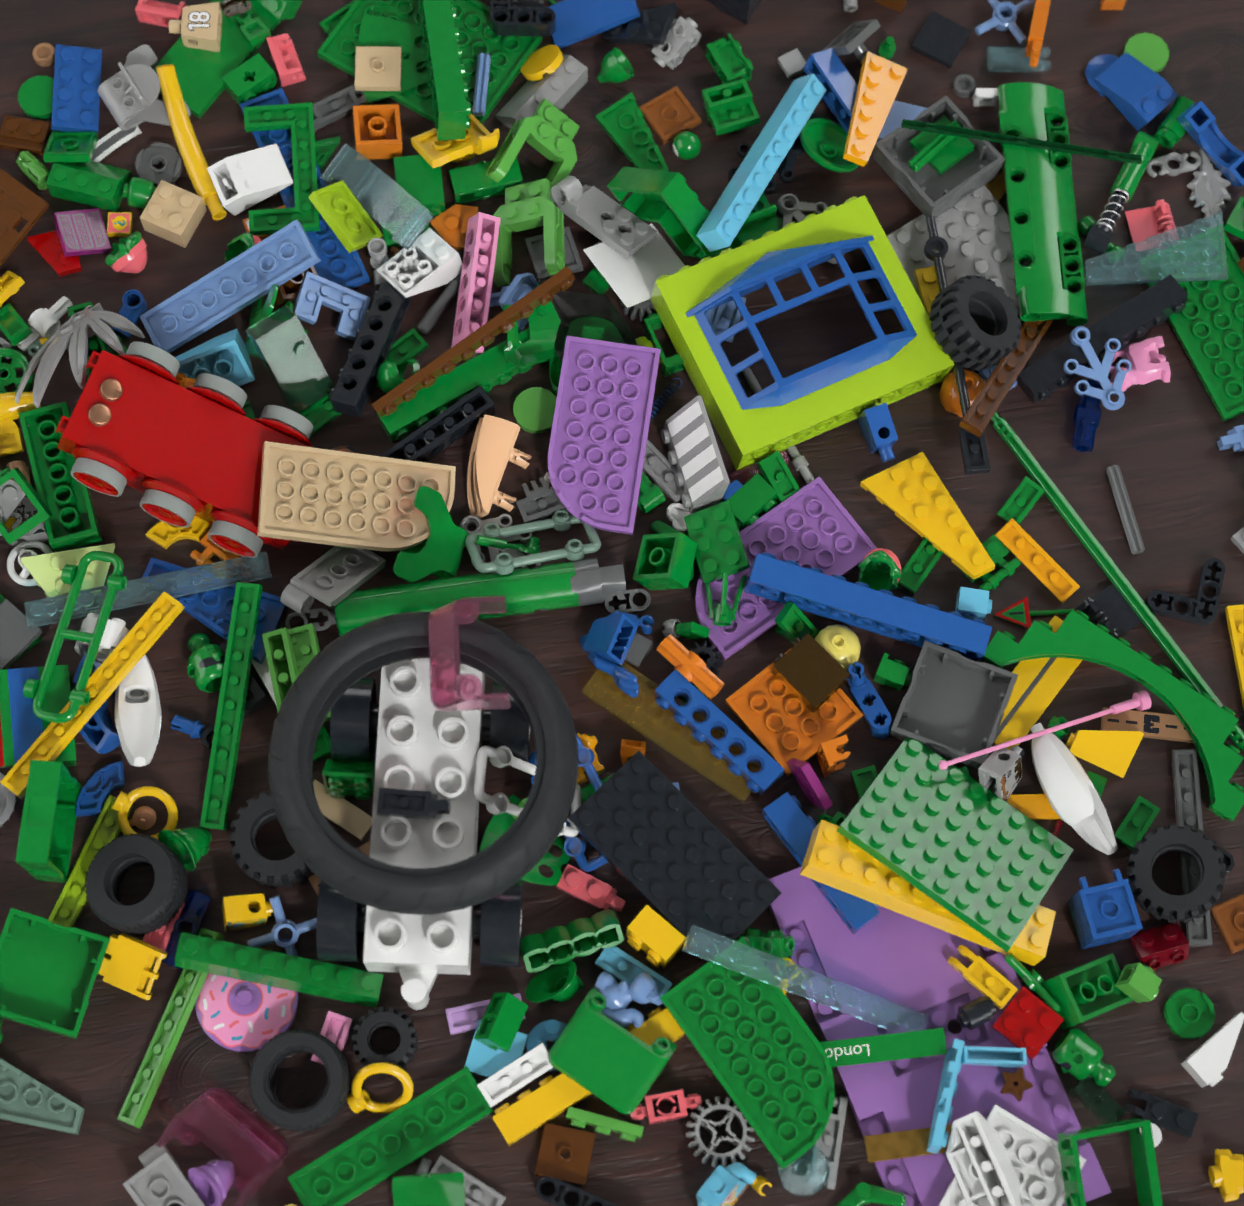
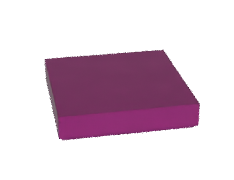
M795 758L786 762L811 805L824 810L832 806L831 799L809 763Z

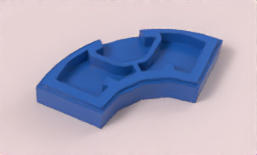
M122 761L102 767L82 787L76 802L77 817L100 814L107 797L115 790L125 787L124 763Z

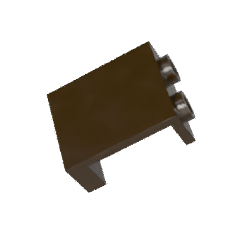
M807 634L804 638L800 636L796 638L790 645L792 649L788 653L784 654L782 652L772 662L774 664L772 673L774 675L777 673L782 675L808 701L806 707L814 713L848 681L850 674L814 638Z

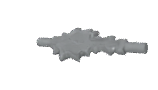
M1200 149V171L1193 172L1195 179L1187 185V188L1192 190L1189 199L1196 200L1194 207L1203 206L1201 211L1205 213V216L1202 220V225H1208V230L1219 225L1225 226L1224 222L1220 219V213L1223 212L1220 207L1226 208L1224 200L1231 201L1232 199L1226 190V187L1231 185V182L1221 177V171L1214 170L1213 165L1210 163V158Z

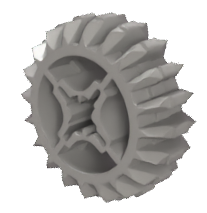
M716 1096L715 1105H712L711 1101L706 1099V1109L702 1105L697 1107L700 1115L694 1112L690 1114V1117L696 1122H687L686 1127L694 1129L693 1132L686 1133V1138L694 1137L695 1140L688 1144L689 1148L697 1145L699 1149L694 1152V1156H699L701 1152L705 1154L702 1159L704 1164L709 1157L712 1158V1167H716L717 1160H721V1166L723 1167L727 1166L726 1159H729L731 1164L735 1163V1155L743 1160L745 1155L741 1150L750 1152L752 1149L746 1144V1141H755V1137L748 1135V1132H754L751 1126L747 1127L748 1121L744 1119L741 1112L736 1110L737 1106L735 1103L733 1107L729 1106V1097L725 1098L724 1104H720V1097ZM715 1111L727 1112L724 1119L720 1122L709 1121L704 1118ZM733 1117L738 1120L741 1126V1139L737 1138L730 1130V1123ZM725 1121H727L724 1131L727 1137L724 1138L722 1135L721 1139L719 1138L714 1143L717 1134L714 1128L716 1126L720 1128V1125L723 1126ZM700 1125L704 1126L711 1134V1142L708 1147L703 1144L700 1138ZM721 1142L737 1146L728 1153L714 1152Z

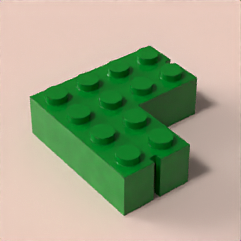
M623 167L607 185L618 201H621L628 192H631L621 203V206L642 221L659 223L683 256L701 259L711 256L713 258L720 250L710 252L696 236L710 211L702 206L698 200V195L688 187L686 179L681 173Z

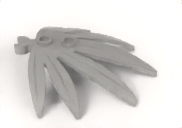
M97 303L94 307L88 305L83 311L72 315L35 353L21 378L14 400L17 404L19 403L25 385L38 365L33 387V403L38 408L54 370L66 348L69 352V361L75 380L79 387L84 389L88 338L96 334L120 355L126 354L118 337L108 325L140 338H145V336L127 318L114 312L104 311L100 303Z

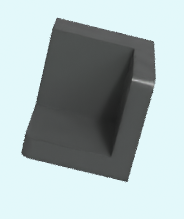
M635 633L625 660L638 667L644 657L649 655L653 642Z

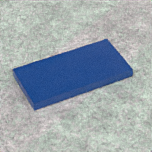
M564 0L547 7L551 8L556 15V30L552 36L555 45L559 49L640 17L636 0Z

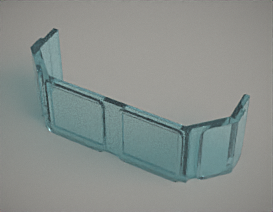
M346 143L320 176L331 185L343 180L364 210L393 235V241L407 250L410 249L434 217L430 210L391 177Z

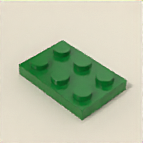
M728 500L684 517L690 539L698 543L695 556L705 584L722 579L725 571L730 576L751 568L731 503Z

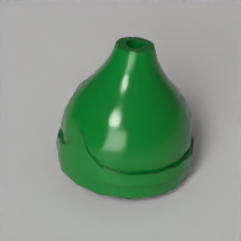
M613 48L604 56L600 71L596 77L600 83H622L634 76V70L624 53L618 48Z

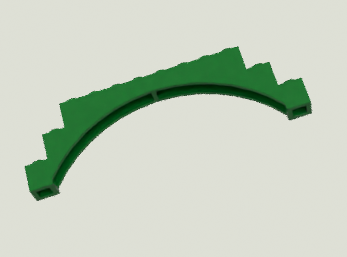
M1071 610L1056 633L1051 631L1053 628L1046 622L1041 620L1037 622L1035 620L1019 644L1015 642L1016 638L1010 633L997 631L987 646L985 655L981 657L982 660L1002 669L1005 665L1038 658L1078 659L1119 671L1149 689L1173 711L1186 728L1197 748L1209 786L1211 804L1207 809L1228 823L1235 819L1244 805V788L1235 782L1230 784L1228 781L1244 757L1239 755L1240 751L1230 744L1226 746L1223 744L1239 720L1234 716V711L1226 706L1219 707L1213 703L1214 699L1204 692L1198 693L1192 689L1193 685L1183 678L1178 680L1171 675L1172 671L1161 664L1159 666L1151 662L1152 658L1142 651L1137 653L1130 648L1131 644L1120 637L1114 638L1109 634L1110 631L1101 624L1094 625L1088 621L1089 617L1079 610L1076 612Z

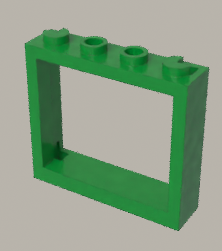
M1134 1118L1057 1134V1150L1061 1159V1177L1064 1181L1066 1206H1086L1077 1140L1126 1130L1129 1132L1139 1206H1163L1150 1120Z

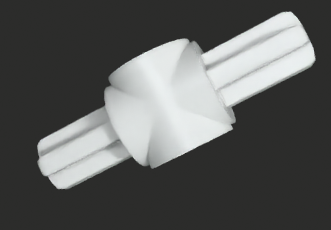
M63 296L49 310L47 308H39L34 311L28 320V325L33 333L19 342L17 346L21 350L26 351L37 339L41 337L50 338L60 328L59 319L68 311L67 307L73 306L72 302Z

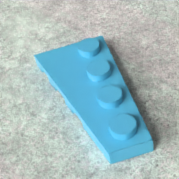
M954 1039L947 1049L948 1054H945L927 1152L937 1154L941 1147H945L947 1143L948 1132L945 1131L947 1122H950L953 1113L951 1101L952 1097L956 1095L958 1087L956 1079L962 1065L961 1057L965 1043L962 1040Z

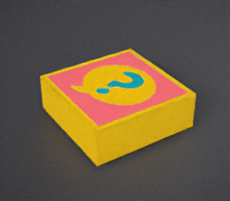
M108 212V237H127L132 234L133 215L131 212Z

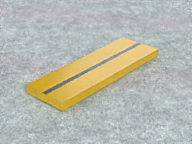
M1056 615L1049 622V625L1053 628L1051 631L1056 633L1063 622ZM1038 658L1020 661L1012 672L1018 674L993 745L1026 736L1031 730L1030 728L1035 725L1082 660ZM1014 745L1005 748L1010 750Z

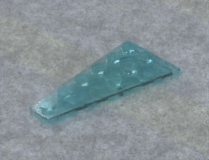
M1222 211L1208 218L1195 220L1194 223L1186 226H1179L1151 236L1142 242L1129 244L1120 250L1110 251L1086 260L1084 263L1086 286L1158 283L1170 274L1177 282L1226 280L1228 273Z

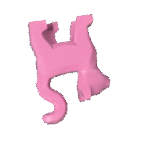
M1162 336L1129 344L1123 350L1115 353L1113 362L1117 357L1129 360L1132 365L1131 370L1126 373L1121 388L1123 392L1132 385L1147 384L1156 379H1161L1165 383L1170 382L1171 370L1169 362H1166L1164 355L1158 353V348L1164 347ZM1111 366L1109 371L1111 373V384H1113L1117 373L1116 366ZM1120 367L1123 371L1127 370V368Z

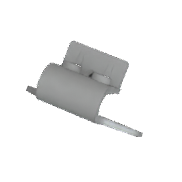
M141 45L127 55L125 66L121 62L117 63L121 71L104 81L97 89L98 94L121 130L131 129L142 122L171 127L164 101L156 99L160 92V81L157 73L151 67L156 64L157 56L149 45ZM184 101L188 115L190 117L191 111L187 106L186 102Z

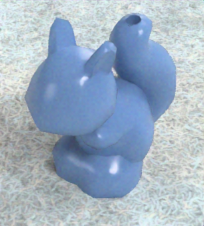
M603 972L598 977L594 988L606 999V1006L602 1014L624 1029L632 1023L635 1028H638L644 1022V1017L640 1011L632 1008L626 1009L632 1000L640 1004L650 1002L656 1005L663 1004L660 1000L661 996L657 993V984L648 972H643L636 976L631 985L625 981L617 983L614 976Z

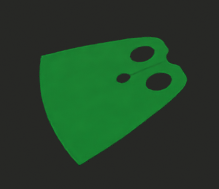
M363 14L358 46L401 47L402 54L405 52L410 54L408 59L402 58L401 91H363L367 103L394 96L429 81L428 72L420 74L416 70V65L419 62L426 61L425 50L415 46L416 38L422 36L421 26L388 17Z
M513 794L508 798L509 803L517 806L521 802ZM504 812L492 817L484 833L480 852L493 844L513 824L515 819L511 814ZM560 836L556 838L553 844L561 848L562 855L555 857L548 851L537 865L520 880L547 886L557 885L562 877L561 866L568 863L571 857L565 853V842ZM539 866H549L553 870V876L550 878L542 876L539 872Z

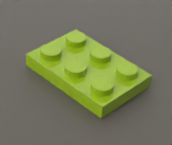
M343 180L314 191L308 197L349 253L367 246L373 238H382L384 236Z

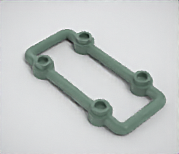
M563 509L557 510L551 519L500 528L497 523L490 522L485 525L481 532L472 533L465 539L466 547L477 571L481 573L496 571L502 575L510 574L515 567L567 558L570 561H579L583 559L584 554L596 552L601 547V541L595 528L581 522ZM582 523L591 542L583 545L580 540L572 539L568 541L563 549L512 558L509 553L503 552L497 555L494 562L483 563L475 540L477 535L502 539V537L554 528L557 531H566L570 529L571 524Z

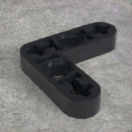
M1211 558L1203 564L1195 599L1155 590L1148 595L1145 604L1156 615L1200 626L1209 625L1217 615L1225 574L1224 563L1220 559ZM1214 565L1215 570L1218 572L1213 576V580H1208L1211 576V570L1208 568ZM1203 587H1212L1215 591V596L1212 598L1206 597L1203 594ZM1156 597H1158L1159 602L1164 604H1160L1159 607H1156L1155 602L1151 600H1154ZM1169 600H1171L1172 602L1169 605V610H1166V608L1168 607V605L1166 604ZM1181 602L1185 604L1187 612L1184 614L1178 613L1174 608L1175 603ZM1205 604H1209L1206 614L1210 616L1203 619L1202 614L1199 612L1204 609Z

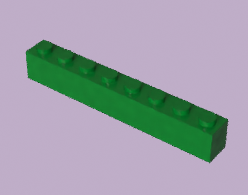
M530 328L519 333V341L521 343L530 340ZM506 340L457 366L452 372L439 376L432 386L428 388L423 387L416 392L415 398L399 404L397 410L391 415L381 417L376 412L377 419L391 442L396 439L402 440L409 435V432L417 428L419 429L479 386L488 393L492 387L499 383L502 385L509 382L512 376L529 371L533 365L517 368L507 363L503 351Z
M181 933L175 956L176 967L373 1008L377 1006L384 976L383 974L187 933Z

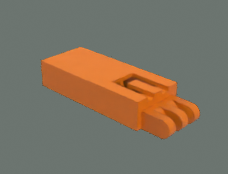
M1036 0L1025 52V57H1030L1029 65L1031 67H1037L1039 63L1051 0Z

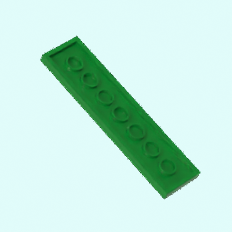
M467 1067L463 1068L287 1177L303 1206H344L493 1113L492 1108L478 1088V1084Z

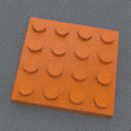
M771 663L725 699V703L765 751L785 769L784 773L788 777L792 772L786 764L787 761L792 758L804 762L808 761L817 753L820 743L837 738L862 718L863 714L841 688L812 713L806 707L808 701L779 673L774 675L772 673L774 664Z

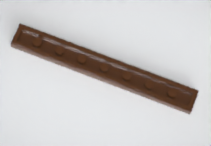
M1053 320L1026 321L1020 328L1021 335L1017 347L998 362L961 420L960 427L980 438Z

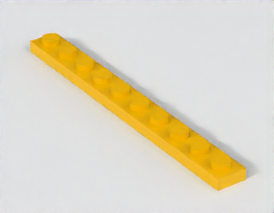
M164 591L89 678L85 691L90 692L89 704L87 706L80 705L78 713L69 722H51L0 783L22 799L26 794L31 760L54 762L185 607ZM70 701L60 713H65L68 710Z

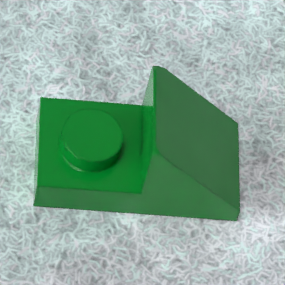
M788 601L774 620L778 624L775 631L790 642H793L799 636L804 638L807 634L815 639L819 633V630L794 603Z

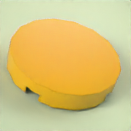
M557 45L544 46L533 52L521 67V72L526 80H540L543 78V74L547 72L549 75L560 66L563 61V53Z

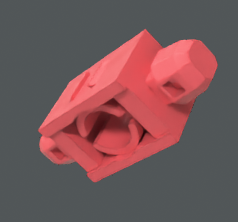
M683 1089L645 1096V1105L641 1106L639 1104L630 1116L635 1121L644 1120V1117L647 1116L649 1125L687 1118L688 1108L691 1111L702 1105L701 1096L699 1094H688V1097L684 1098ZM673 1097H676L679 1113L674 1114L676 1106H674L673 1111L668 1114L656 1110L659 1117H655L653 1101H657L655 1108H658L659 1103L664 1100L674 1105L675 1100Z

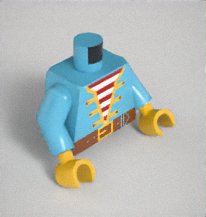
M735 1162L727 1167L719 1165L697 1192L698 1206H733L750 1184L761 1196L766 1195L761 1191L762 1187L766 1184L772 1187V1184L763 1176H756V1173L741 1163Z

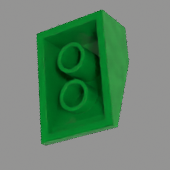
M1113 953L1042 982V986L1060 1005V1011L1056 1013L1064 1019L1060 1024L1062 1030L1133 1001L1132 998L1115 986L1122 972Z

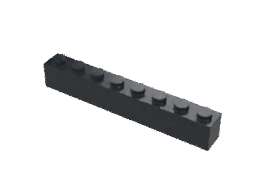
M1171 274L1087 328L1090 332L1089 342L1100 363H1102L1106 351L1105 343L1109 339H1118L1121 344L1118 351H1121L1130 341L1143 337L1148 332V329L1153 326H1160L1166 321L1168 316L1173 313L1178 314L1186 307L1188 293ZM1081 332L1078 334V337L1084 339L1085 334ZM1068 340L1022 370L1017 378V383L1032 403L1035 404L1039 400L1044 401L1048 399L1053 391L1059 387L1061 389L1066 387L1073 378L1078 376L1077 374H1067L1064 371L1063 365L1067 360L1075 359L1079 365L1091 368L1081 347L1073 345ZM1110 342L1109 347L1112 350H1115L1116 344L1114 342ZM1068 363V369L1073 371L1075 369V365L1073 363Z

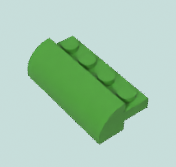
M312 623L289 630L285 627L262 634L278 712L293 682L314 656L320 652L315 625ZM331 710L326 716L324 722L331 720Z

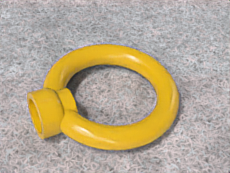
M143 786L132 790L128 794L123 791L120 792L112 809L118 811V824L124 835L138 834L129 825L128 811L135 800L144 796L156 797L165 804L168 811V821L163 830L173 831L176 828L178 809L175 801L166 791L158 787ZM157 833V834H155V835H152L151 837H154V838H156L157 840H159V838H158V834H159V833Z
M384 1062L373 1063L363 1067L356 1073L351 1085L352 1093L348 1094L347 1102L354 1113H359L364 1109L375 1113H391L410 1101L414 1090L413 1082L409 1074L397 1065ZM387 1073L401 1081L403 1093L395 1101L378 1103L372 1101L369 1094L362 1090V1083L370 1075Z

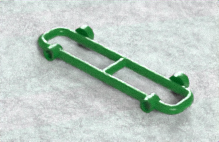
M91 551L81 558L78 566L67 564L62 570V582L71 585L40 680L29 678L23 688L24 697L33 699L32 708L34 714L43 721L53 723L69 722L78 713L80 705L87 706L89 704L90 692L85 691L117 590L124 591L127 587V577L122 576L124 564L122 559L116 554ZM96 560L112 563L114 570L107 579L108 589L94 632L87 633L68 629L88 565ZM64 639L90 643L76 687L70 693V706L65 713L45 711L42 707Z

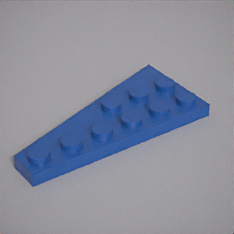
M151 557L142 576L143 582L160 594L165 591L185 607L183 609L185 612L225 640H228L236 583ZM262 592L252 656V659L261 665L266 657L262 634L278 629L287 608L286 605L281 603V597Z

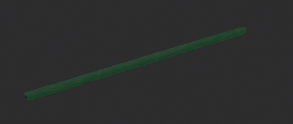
M903 119L901 123V128L1135 164L1142 163L1143 155L907 119Z

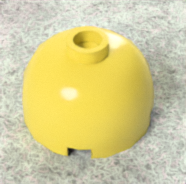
M839 624L829 625L822 629L815 637V640L846 671H848L850 664L854 667V662L859 660L861 651L859 638L847 626Z

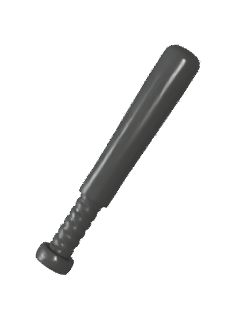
M461 273L451 280L417 324V329L420 333L426 335L432 330L459 291Z

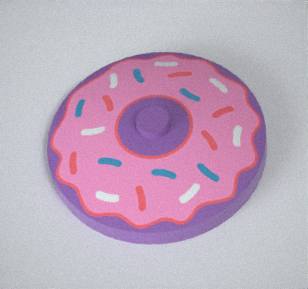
M208 973L195 1003V1008L201 1027L214 1042L236 1052L259 1051L266 1042H269V1039L289 1030L297 1014L299 999L298 992Z

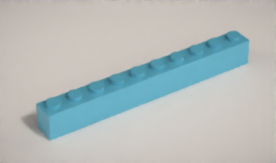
M814 73L795 79L696 234L710 252L731 245L826 92V89Z

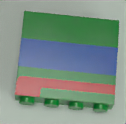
M68 665L55 666L42 706L45 711L60 713L70 701ZM44 666L0 670V768L13 767L51 723L37 718L32 708L33 699L25 698L23 694L24 684L27 679L40 680ZM74 738L54 762H66V767L76 766Z

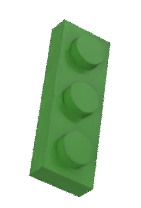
M573 1107L568 1108L566 1119L571 1120L570 1125L579 1128H585V1125L596 1127L595 1132L610 1135L611 1131L621 1134V1139L635 1142L636 1138L641 1139L644 1129L643 1126Z

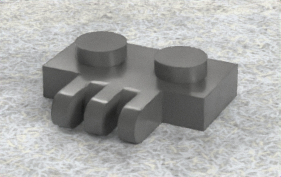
M544 476L539 477L541 487L537 486L535 479L530 481L533 490L529 491L526 483L521 484L526 498L516 501V506L524 523L547 518L554 515L560 509L567 510L556 496L554 489H549Z

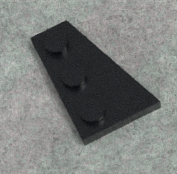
M673 2L639 11L640 17L604 31L602 38L605 43L664 45L678 7Z

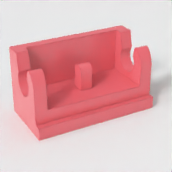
M139 0L135 11L139 22L169 28V20H182V9L187 5L183 1H180L179 5L153 0Z
M281 34L275 37H267L269 52L282 87L306 80L293 41L289 39V35Z

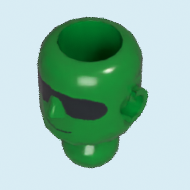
M197 633L192 635L187 643L189 650L192 652L187 663L188 676L194 679L199 690L206 693L218 692L221 688L225 654L217 644H210L211 641L206 634Z
M1072 1028L1060 1038L1052 1051V1057L1061 1066L1063 1073L1069 1072L1078 1080H1083L1090 1075L1098 1086L1105 1087L1116 1074L1112 1065L1101 1061L1103 1050L1100 1045L1079 1029Z

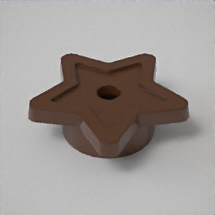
M1019 1068L1014 1073L1006 1071L1001 1073L1004 1085L1000 1093L1011 1094L1019 1102L1022 1100L1023 1092L1033 1087V1084L1024 1078L1023 1068ZM1016 1081L1018 1086H1014L1013 1083Z

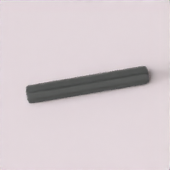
M1111 465L1107 467L1106 473L1132 554H1140L1145 550L1124 479L1119 465Z

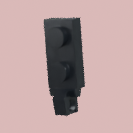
M379 788L377 815L420 819L436 818V814H450L451 804L449 800H437L438 795L432 794L430 791Z

